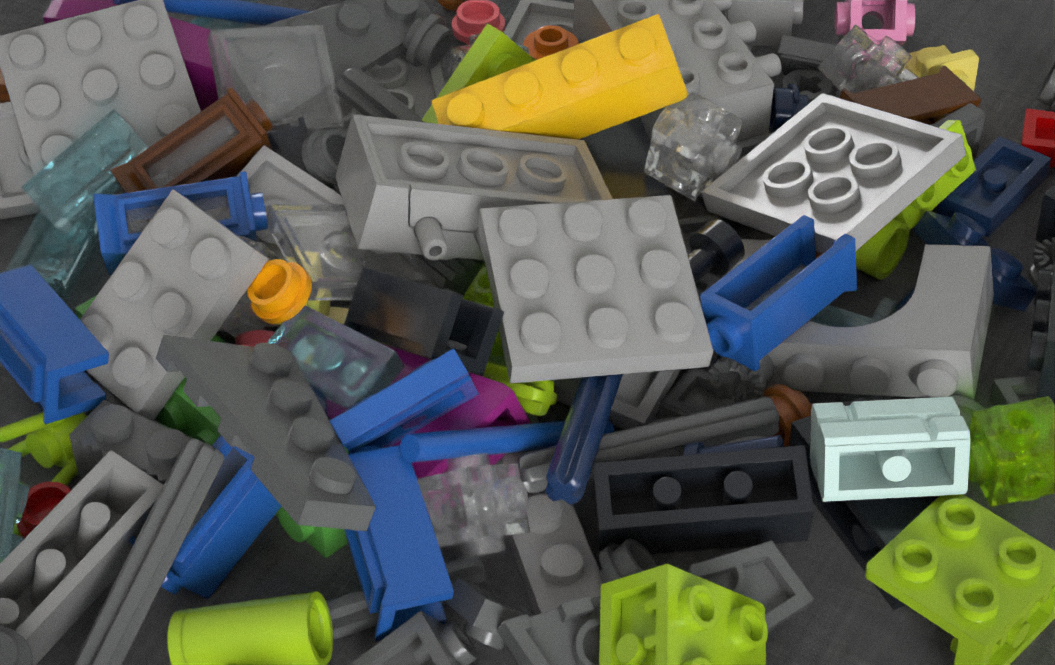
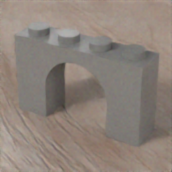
M741 239L745 248L744 258L731 268L727 274L770 240ZM925 244L915 291L900 310L883 320L856 327H831L809 320L768 353L774 364V375L766 389L774 384H783L791 389L806 392L921 398L958 395L974 400L994 297L990 246ZM714 350L710 361L711 366L717 360L718 355ZM738 366L736 370L731 367L730 371L738 372L741 380L750 381L751 377L748 378L747 375L740 372L741 366Z

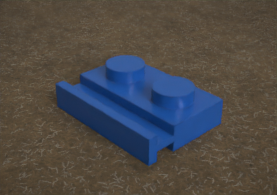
M453 348L440 357L422 364L409 375L380 392L364 398L329 422L342 445L347 448L349 453L360 447L371 445L386 448L402 440L406 434L414 433L477 396L479 393Z

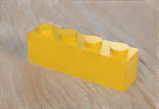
M656 14L431 101L438 124L579 140L688 99L689 95L660 15Z

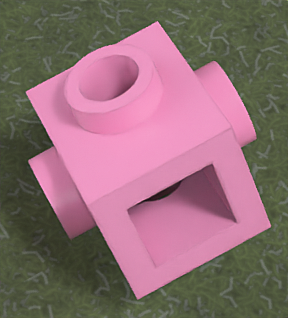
M845 0V2H836L835 35H844V50H857V58L888 59L890 58V51H899L906 42V36H913L915 4L907 3V0ZM867 15L878 17L881 22V29H864L862 18Z

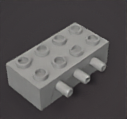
M574 0L573 29L582 43L656 14L660 15L689 95L688 99L640 116L651 148L662 165L667 164L676 157L768 134L774 83L770 77L778 76L781 73V62L774 53L754 57L745 45L754 42L756 39L754 24L750 20L730 24L722 14V11L731 8L732 0Z
M352 114L335 176L358 249L370 250L382 255H390L395 252L424 255L429 260H451L454 258L485 260L478 227L480 208L613 199L585 140Z

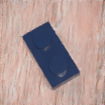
M998 136L974 160L976 171L937 205L936 213L952 217L955 212L962 213L979 223L986 231L985 236L989 237L1048 176L1051 158Z
M926 211L913 229L927 245L990 246L983 239L986 233L985 229L972 218L959 212H955L952 217ZM990 246L994 291L992 304L1025 311L1035 297L1036 289L1020 274L1024 267L1016 258L999 248H992Z

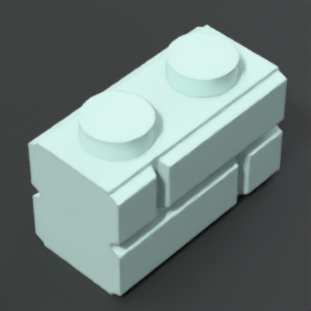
M953 397L855 401L850 406H844L842 402L812 404L811 468L818 482L823 502L966 494L968 490L970 430L963 416H960V410Z

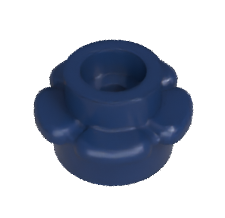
M789 83L787 88L774 87L769 123L770 133L775 132L809 104L808 96L800 95L797 85Z

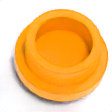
M282 259L270 260L266 262L247 289L252 310L266 323L279 324L299 314L305 307L311 294L312 280L309 273L297 263L287 262Z

